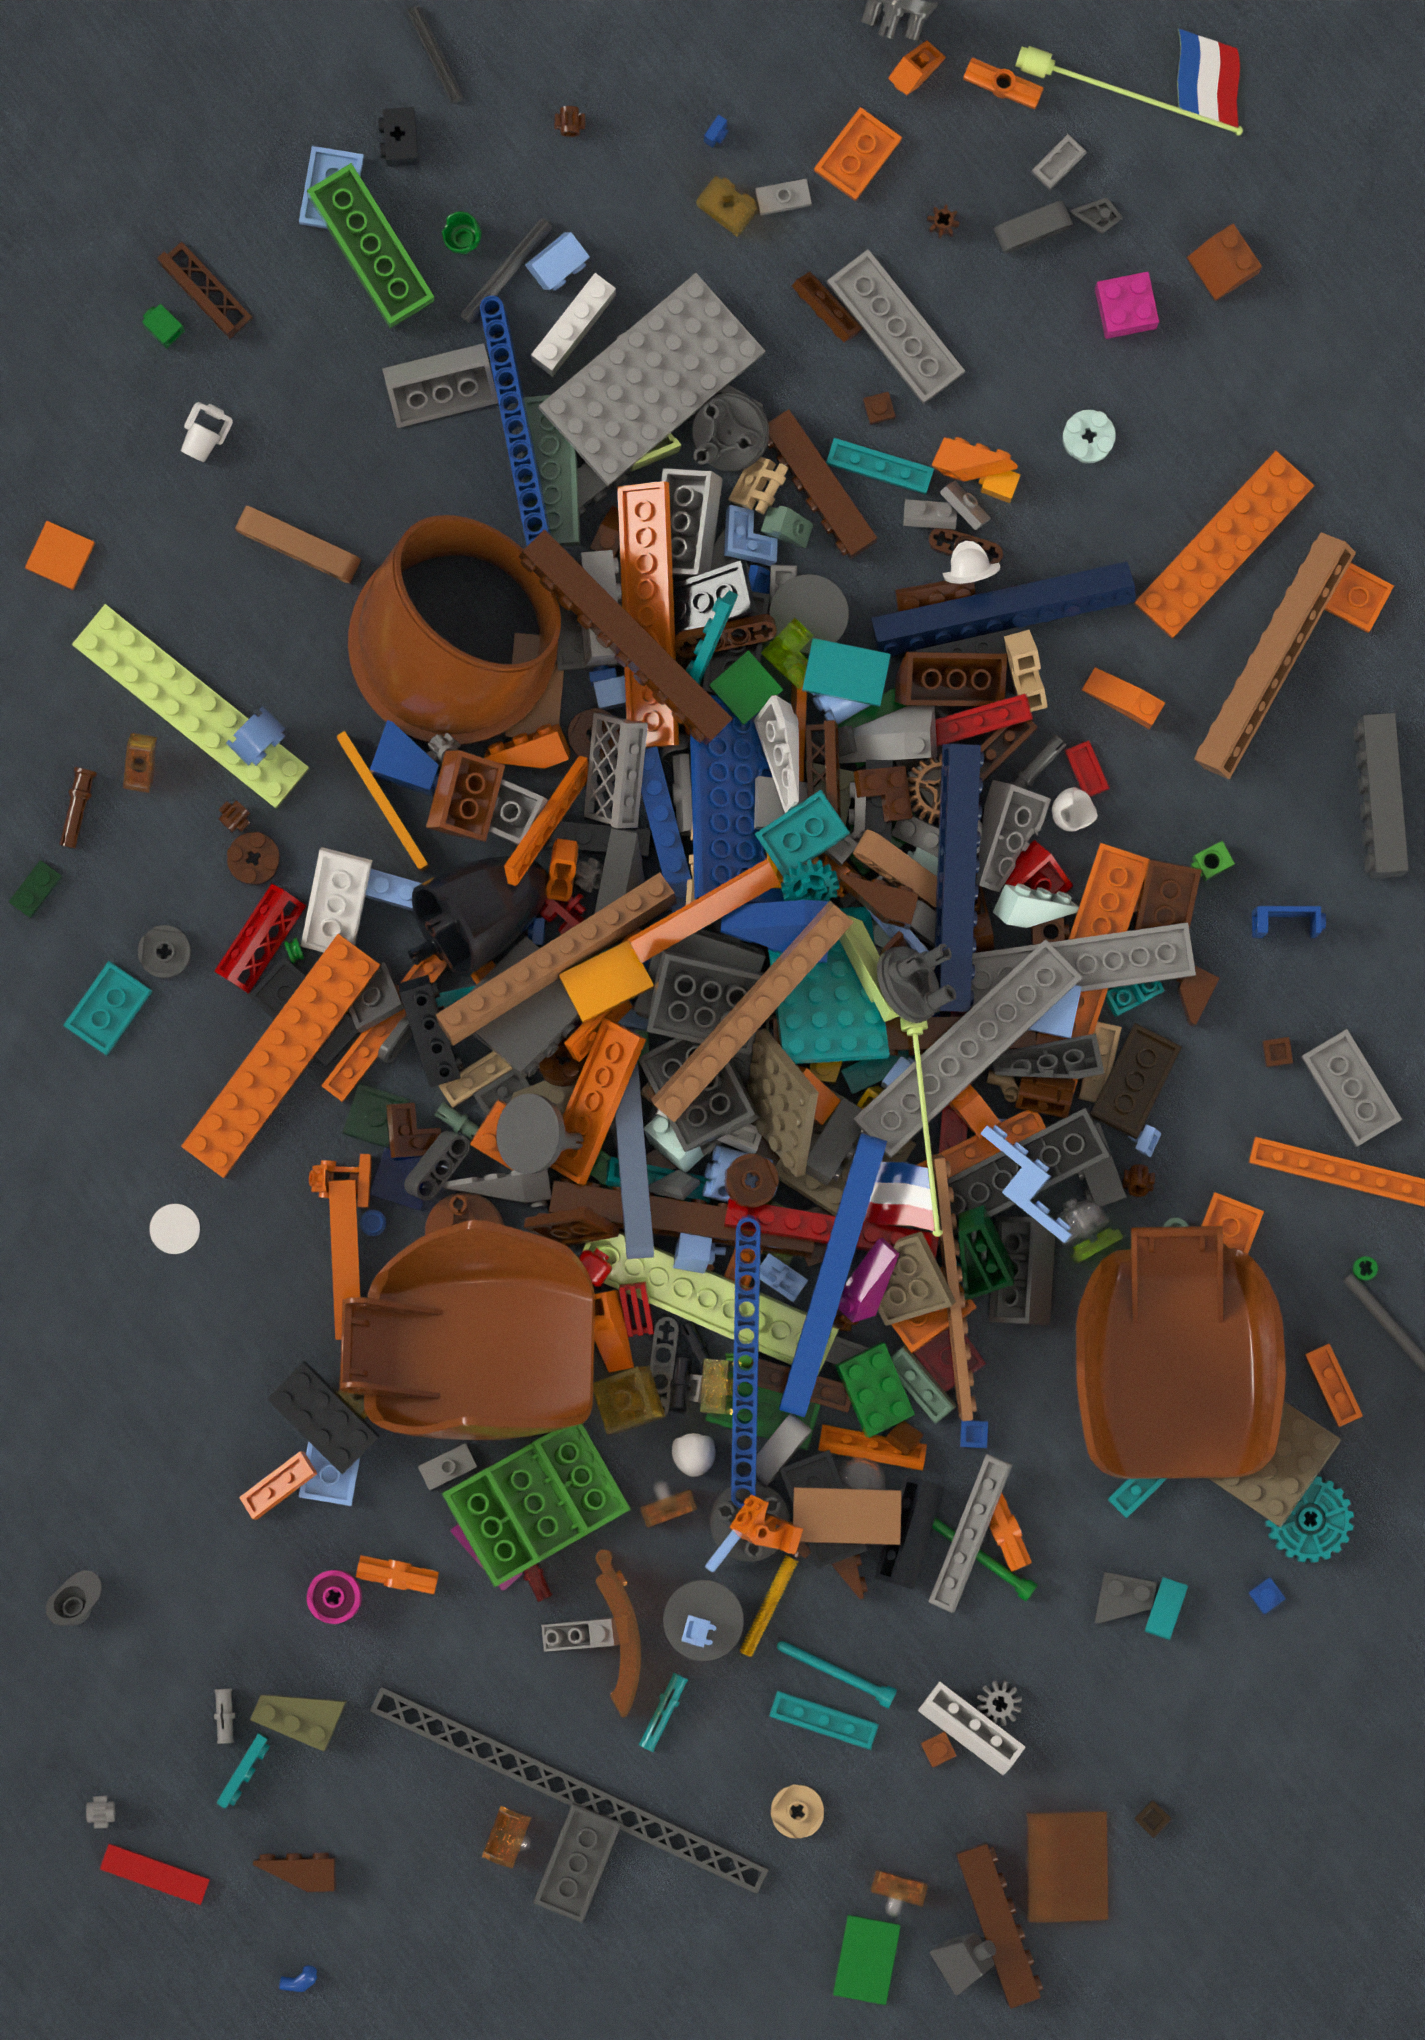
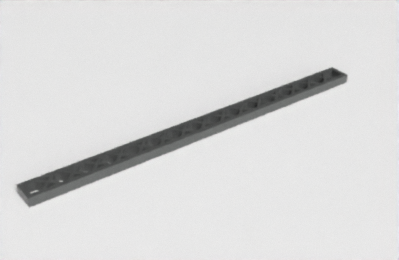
M384 1687L380 1688L370 1709L372 1713L569 1806L575 1803L588 1808L586 1806L592 1804L593 1811L599 1813L596 1803L607 1799L612 1802L615 1812L605 1816L610 1818L617 1816L618 1821L622 1822L620 1830L758 1894L769 1870ZM384 1694L394 1699L397 1707L396 1710L387 1713L378 1709ZM400 1702L406 1704L407 1706L401 1707ZM410 1708L417 1709L421 1721L413 1724L406 1722L403 1711ZM399 1713L400 1719L393 1715ZM424 1713L431 1717L425 1719ZM438 1719L442 1721L445 1732L433 1735L430 1733L427 1722ZM423 1724L424 1730L416 1726ZM448 1725H451V1726H453V1727H455V1728L452 1729V1730H449ZM458 1731L465 1732L469 1744L461 1747L455 1745L451 1734ZM447 1736L449 1742L442 1739V1737ZM472 1736H474V1737H476V1738H478V1739H480V1740L473 1741ZM484 1742L489 1743L494 1755L486 1758L480 1757L475 1745ZM471 1747L473 1753H471V1752H469V1751H467V1750H465V1749ZM496 1747L503 1751L498 1753ZM510 1753L515 1756L518 1766L507 1770L503 1768L499 1757ZM496 1759L497 1764L490 1762V1760ZM520 1759L527 1761V1763L522 1764ZM531 1765L539 1767L542 1778L534 1781L527 1779L523 1768ZM520 1770L521 1776L514 1772ZM544 1770H546V1771H548V1772H550V1773H552V1774L546 1776ZM559 1776L563 1778L566 1789L554 1792L551 1790L548 1780ZM544 1781L545 1787L539 1785L538 1783ZM569 1782L575 1784V1786L570 1787ZM580 1788L586 1789L590 1801L581 1804L575 1802L572 1791ZM568 1793L569 1798L562 1795ZM593 1793H595V1794H597V1795H599V1796H601V1797H598V1798H595V1799H594ZM617 1804L624 1808L618 1810ZM631 1810L636 1813L639 1823L628 1827L623 1824L620 1814ZM641 1816L648 1818V1820L642 1821ZM653 1822L660 1824L663 1835L655 1838L649 1837L645 1825ZM641 1827L642 1833L634 1829ZM665 1827H667V1828H669V1829H671V1830H673V1831L667 1833ZM676 1834L684 1835L687 1846L675 1849L672 1847L669 1837ZM665 1839L667 1845L660 1842L659 1840ZM690 1839L696 1841V1843L691 1844ZM701 1845L707 1846L711 1858L703 1861L696 1859L693 1848ZM689 1850L691 1856H690V1855H687V1854H685V1853H683V1852ZM714 1850L722 1854L715 1856ZM728 1856L733 1859L736 1869L723 1872L720 1870L717 1860ZM738 1861L745 1864V1866L739 1867ZM714 1862L715 1867L709 1865L708 1863ZM753 1868L761 1872L755 1886L744 1881L741 1871ZM738 1873V1876H739L740 1879H738V1878H736V1877H734V1876H732V1875Z

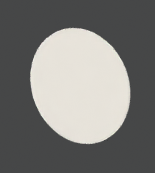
M169 1204L160 1208L150 1222L152 1241L160 1250L169 1254L186 1252L193 1247L199 1237L200 1224L197 1216L190 1208L181 1204Z

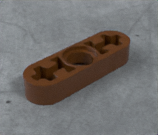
M935 528L930 533L929 546L935 552L951 557L953 551L949 550L951 544L942 543L941 546L936 545L937 541L933 537H938L941 533L945 535L944 539L952 542L953 536L957 537L954 543V550L961 541H974L977 544L983 545L982 548L985 552H989L990 549L995 550L994 554L998 558H993L992 561H989L990 564H1000L1003 551L994 542L951 529Z

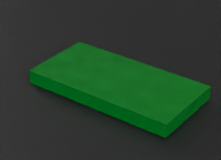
M723 1370L719 1371L705 1421L732 1428L733 1373ZM742 1382L738 1385V1390L742 1394L747 1395L752 1393L753 1386ZM758 1387L757 1436L770 1439L783 1421L791 1414L779 1410L782 1393ZM809 1402L805 1417L795 1415L812 1429L810 1435L799 1447L801 1449L808 1450L820 1404ZM743 1408L738 1411V1417L742 1421H749L753 1417L749 1409Z

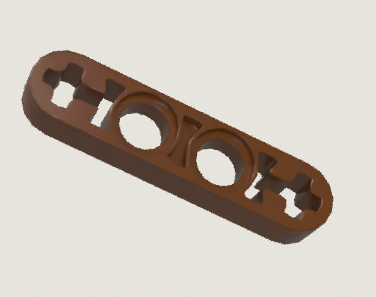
M760 614L727 621L714 652L771 640L777 633L775 619L771 615ZM766 625L768 629L762 630L761 626ZM704 627L685 630L676 635L675 649L678 655L685 658L697 656L694 654L698 644L697 638L705 639ZM750 627H753L754 633L752 634L750 633ZM736 629H743L744 631H746V633L742 637H734L731 635V633ZM688 641L690 646L685 647L683 642Z

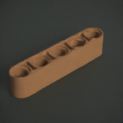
M245 506L234 529L252 540L348 584L351 583L361 562L359 557L250 506Z
M865 830L853 855L897 888L898 886L912 888L914 890L913 893L919 894L918 900L936 912L937 876L881 835L871 830Z

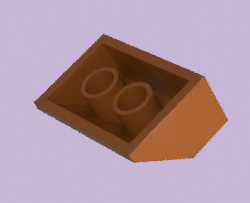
M460 750L445 751L426 828L452 836L486 842L505 765Z

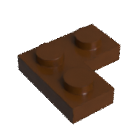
M905 766L857 770L854 772L857 798L881 796L884 822L913 818Z
M415 1103L386 1105L391 1158L424 1156L441 1134V1128L417 1129Z

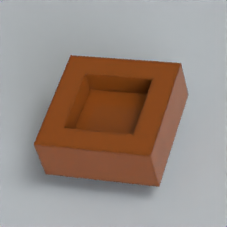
M945 1731L921 1742L932 1768L956 1756Z

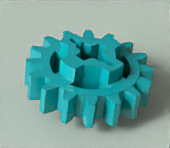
M808 859L806 865L799 861L797 862L798 868L789 867V874H783L784 882L781 883V889L785 901H831V897L836 898L838 896L837 889H840L837 873L832 871L830 864L823 867L822 860L812 864L811 859Z

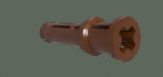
M74 767L73 770L75 772L72 788L68 791L69 796H71L59 843L61 846L76 849L87 800L89 801L92 797L90 790L93 778L97 777V772Z

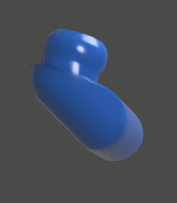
M307 1965L303 1967V1972L296 1978L281 1976L279 1990L304 1992L316 1982V1968Z

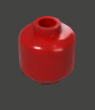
M597 1248L594 1252L584 1250L579 1259L587 1269L592 1285L601 1287L612 1271V1266L607 1262L609 1256Z

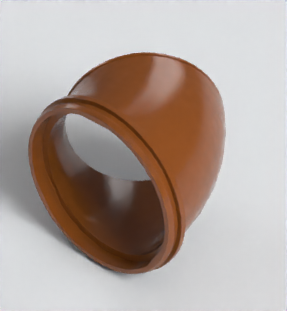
M439 515L420 520L404 533L383 564L367 581L358 596L351 615L348 631L349 660L354 678L372 709L384 721L387 722L389 720L396 724L407 736L429 743L436 734L444 736L446 733H449L460 745L488 740L509 730L520 722L535 707L548 687L557 660L558 638L561 629L560 608L555 593L547 591L540 584V578L534 572H528L520 563L521 559L518 556L524 549L505 534L489 525L461 516ZM449 555L477 558L502 569L521 586L536 613L540 634L537 658L521 664H497L478 659L457 649L438 635L418 613L407 594L401 573L417 563Z

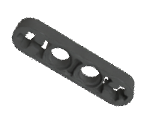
M670 1317L659 1319L654 1330L645 1402V1412L653 1420L663 1419L669 1411L670 1382L673 1380L679 1332L677 1322ZM665 1321H669L670 1326L675 1328L674 1332H670L668 1336V1341L674 1340L673 1346L666 1343L657 1344V1338L663 1340V1331H659V1326H664ZM660 1348H667L671 1352V1359L666 1363H661L656 1359V1352ZM663 1374L667 1377L668 1384L664 1389L659 1390L653 1386L652 1380L655 1375ZM651 1391L658 1394L667 1393L666 1399L661 1397L660 1405L664 1406L665 1410L664 1412H659V1416H654L653 1411L649 1410V1406L655 1404L656 1396L650 1397Z

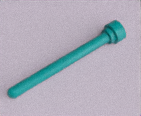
M785 1641L777 1643L779 1651L875 1696V1700L880 1702L879 1705L889 1709L897 1689L889 1685L887 1687L883 1685L879 1687Z

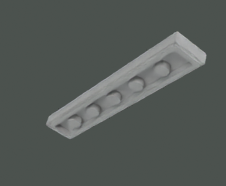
M986 1454L930 1596L929 1603L949 1612H955L1013 1464Z

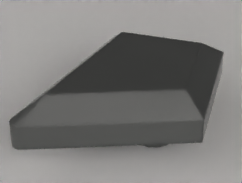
M1107 197L1070 211L1071 215L1100 234H1104L1123 219Z
M678 1169L649 1184V1193L684 1200L700 1185V1180Z

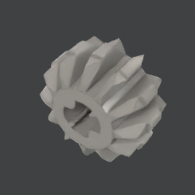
M993 1681L994 1691L991 1692L985 1685L983 1690L988 1694L987 1697L983 1695L977 1696V1699L985 1701V1704L977 1706V1710L987 1709L988 1711L983 1714L984 1716L989 1718L992 1714L991 1721L995 1724L999 1717L1001 1725L1006 1726L1005 1716H1008L1014 1722L1016 1718L1011 1714V1711L1021 1712L1022 1709L1018 1706H1013V1703L1021 1702L1022 1698L1018 1696L1011 1697L1016 1693V1687L1006 1692L1008 1682L1004 1681L1001 1690H999L997 1681ZM998 1696H1003V1701L1006 1703L1004 1709L1000 1707L1001 1711H996V1706L992 1704L994 1698L998 1700Z

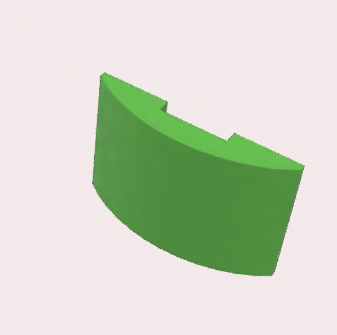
M583 1424L552 1431L442 1493L494 1588L631 1510Z

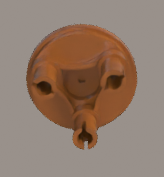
M462 1192L449 1195L434 1206L426 1221L425 1235L464 1221L479 1220L504 1225L499 1211L488 1199L480 1195Z

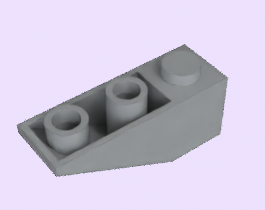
M626 1616L541 1625L544 1652L615 1646L629 1643Z

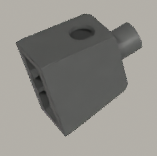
M973 1932L944 1940L929 1953L957 1996L994 1966L991 1956L995 1955L996 1947L990 1940L982 1942L979 1936Z

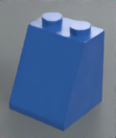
M387 720L370 768L373 777L433 797L440 774L439 765L396 724Z

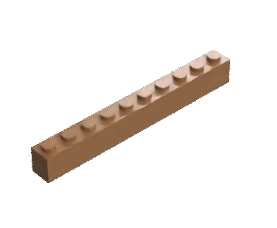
M1322 532L1317 540L1313 542L1306 560L1300 565L1298 574L1292 585L1286 590L1282 603L1275 610L1268 628L1262 633L1259 644L1254 653L1248 658L1244 671L1237 678L1235 687L1228 699L1224 701L1221 712L1216 721L1210 726L1209 733L1203 744L1197 750L1194 760L1205 770L1227 779L1231 778L1356 554L1347 542Z
M661 873L656 874L436 1014L440 1027L454 1046L559 979V974L589 960L677 904L674 891Z
M829 901L651 1099L653 1104L675 1122L854 922L835 904Z

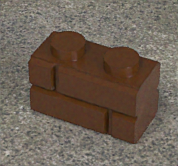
M1021 1076L1015 1108L1067 1118L1072 1103L1075 1081L1065 1078Z

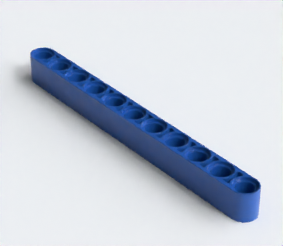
M488 296L482 300L480 312L526 545L528 546L544 529L550 535L551 532L508 315L499 297ZM493 308L499 309L496 314H488ZM504 332L502 337L493 338L495 333ZM509 356L505 362H497L500 357ZM506 380H514L510 386H502ZM513 403L518 404L516 409L512 411L507 410L509 405ZM515 428H523L520 434H511ZM520 452H528L525 458H516ZM525 476H533L530 482H521ZM531 500H537V501H538L535 506H533V507H526V504H527L529 501H531ZM534 525H542V528L539 531H530Z
M863 1133L859 1137L780 1402L779 1410L801 1417L806 1415L887 1140Z
M752 1215L740 1218L736 1227L731 1498L734 1505L742 1508L744 1505V1501L740 1500L736 1495L739 1489H748L751 1495L756 1496L761 1224ZM749 1221L756 1226L754 1234L746 1235L742 1232L741 1225L744 1222ZM746 1248L752 1249L756 1257L753 1261H744L741 1258V1251ZM744 1275L752 1276L755 1280V1285L751 1288H744L740 1283L741 1277ZM743 1302H750L753 1304L755 1311L750 1315H745L740 1311L739 1306ZM745 1328L750 1329L754 1333V1338L751 1341H743L739 1337V1332ZM748 1355L752 1357L754 1364L750 1368H743L739 1364L741 1356ZM742 1382H749L753 1386V1391L747 1395L742 1394L738 1390V1385ZM743 1408L749 1409L753 1417L749 1421H742L738 1417V1411ZM741 1435L749 1436L752 1440L751 1446L741 1447L737 1442L738 1437ZM740 1462H747L751 1465L752 1470L748 1474H741L737 1470V1465Z

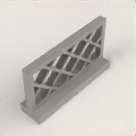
M594 713L584 817L611 824V827L638 828L648 723L630 721L603 713ZM602 720L608 728L605 734L602 732ZM610 737H612L615 743L612 750L607 742ZM601 747L605 754V757L602 761L599 757V751ZM608 763L613 770L609 776L605 770V766ZM598 774H600V777L603 781V783L600 786H598L597 784ZM606 789L610 796L607 802L602 794ZM597 799L600 809L597 813H594V803Z

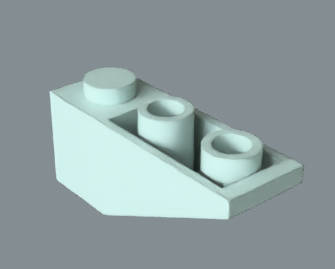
M1005 884L993 913L1008 925L1028 928L1077 913L1079 907L1071 901L1072 897L1064 892L1058 891L1057 894H1054L1039 887L1037 890H1033L1023 884H1017L1016 886Z

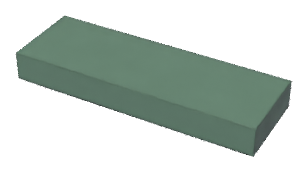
M906 1345L891 1356L902 1385L935 1424L957 1406L918 1359L911 1354Z

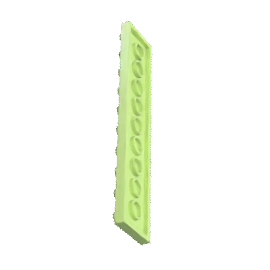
M106 604L72 643L77 650L275 809L279 807L309 770L307 765L281 744H278L276 747L270 744L264 750L267 756L257 766L253 763L248 766L226 742L230 740L234 743L236 738L233 735L249 719Z
M619 1231L618 1237L586 1242L583 1251L590 1250L594 1252L597 1248L609 1256L607 1262L611 1264L612 1271L604 1281L605 1284L619 1290V1285L646 1281L650 1304L734 1340L735 1281L706 1269L705 1273H698L673 1268L675 1255L655 1246L653 1258L627 1259L625 1234ZM636 1289L637 1298L642 1300L641 1289ZM760 1293L759 1351L792 1365L807 1313ZM743 1302L739 1306L740 1311L745 1315H750L755 1311L753 1304L750 1302ZM834 1324L832 1325L818 1376L839 1330ZM745 1328L739 1332V1337L743 1341H751L754 1338V1333L752 1330Z

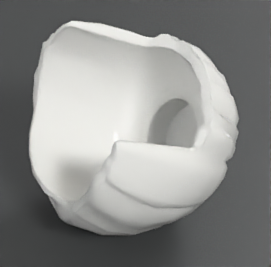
M1076 787L1062 791L1052 805V818L1056 825L1065 831L1072 832L1091 825L1098 816L1089 795Z
M692 1433L676 1438L673 1441V1460L678 1469L684 1474L697 1477L706 1473L712 1467L716 1451L714 1441L710 1436Z

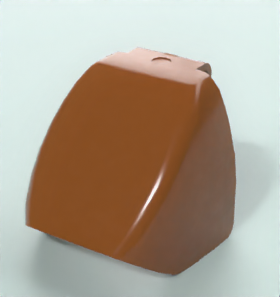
M479 1220L464 1221L433 1231L407 1246L379 1271L370 1286L368 1298L352 1297L343 1299L340 1391L364 1395V1409L372 1423L392 1432L417 1437L458 1440H504L548 1433L583 1424L588 1419L592 1410L595 1294L587 1269L573 1251L560 1242L492 1222Z
M1222 1226L1131 1227V1249L1115 1251L1101 1260L1087 1283L1078 1309L1076 1322L1077 1388L1084 1437L1090 1459L1102 1472L1125 1479L1243 1477L1260 1471L1268 1464L1276 1451L1286 1378L1283 1320L1278 1300L1269 1280L1251 1256L1235 1248H1223Z

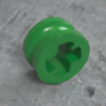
M297 937L293 938L294 940L291 943L288 941L284 942L292 964L296 963L297 959L305 960Z
M1364 1256L1358 1258L1353 1264V1273L1360 1280L1372 1279L1378 1271L1377 1263L1371 1257ZM1367 1261L1371 1264L1369 1269L1372 1272L1370 1275L1365 1273L1363 1276L1359 1273L1361 1271L1359 1264L1361 1262L1365 1264Z

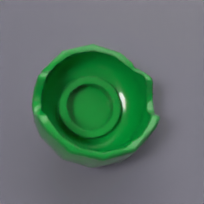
M457 211L446 218L447 223L442 230V237L445 246L453 253L467 254L479 245L482 233L479 222L468 212Z

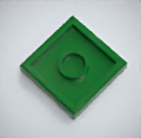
M749 650L709 685L712 691L742 725L755 716L771 696H777L783 691L780 685Z

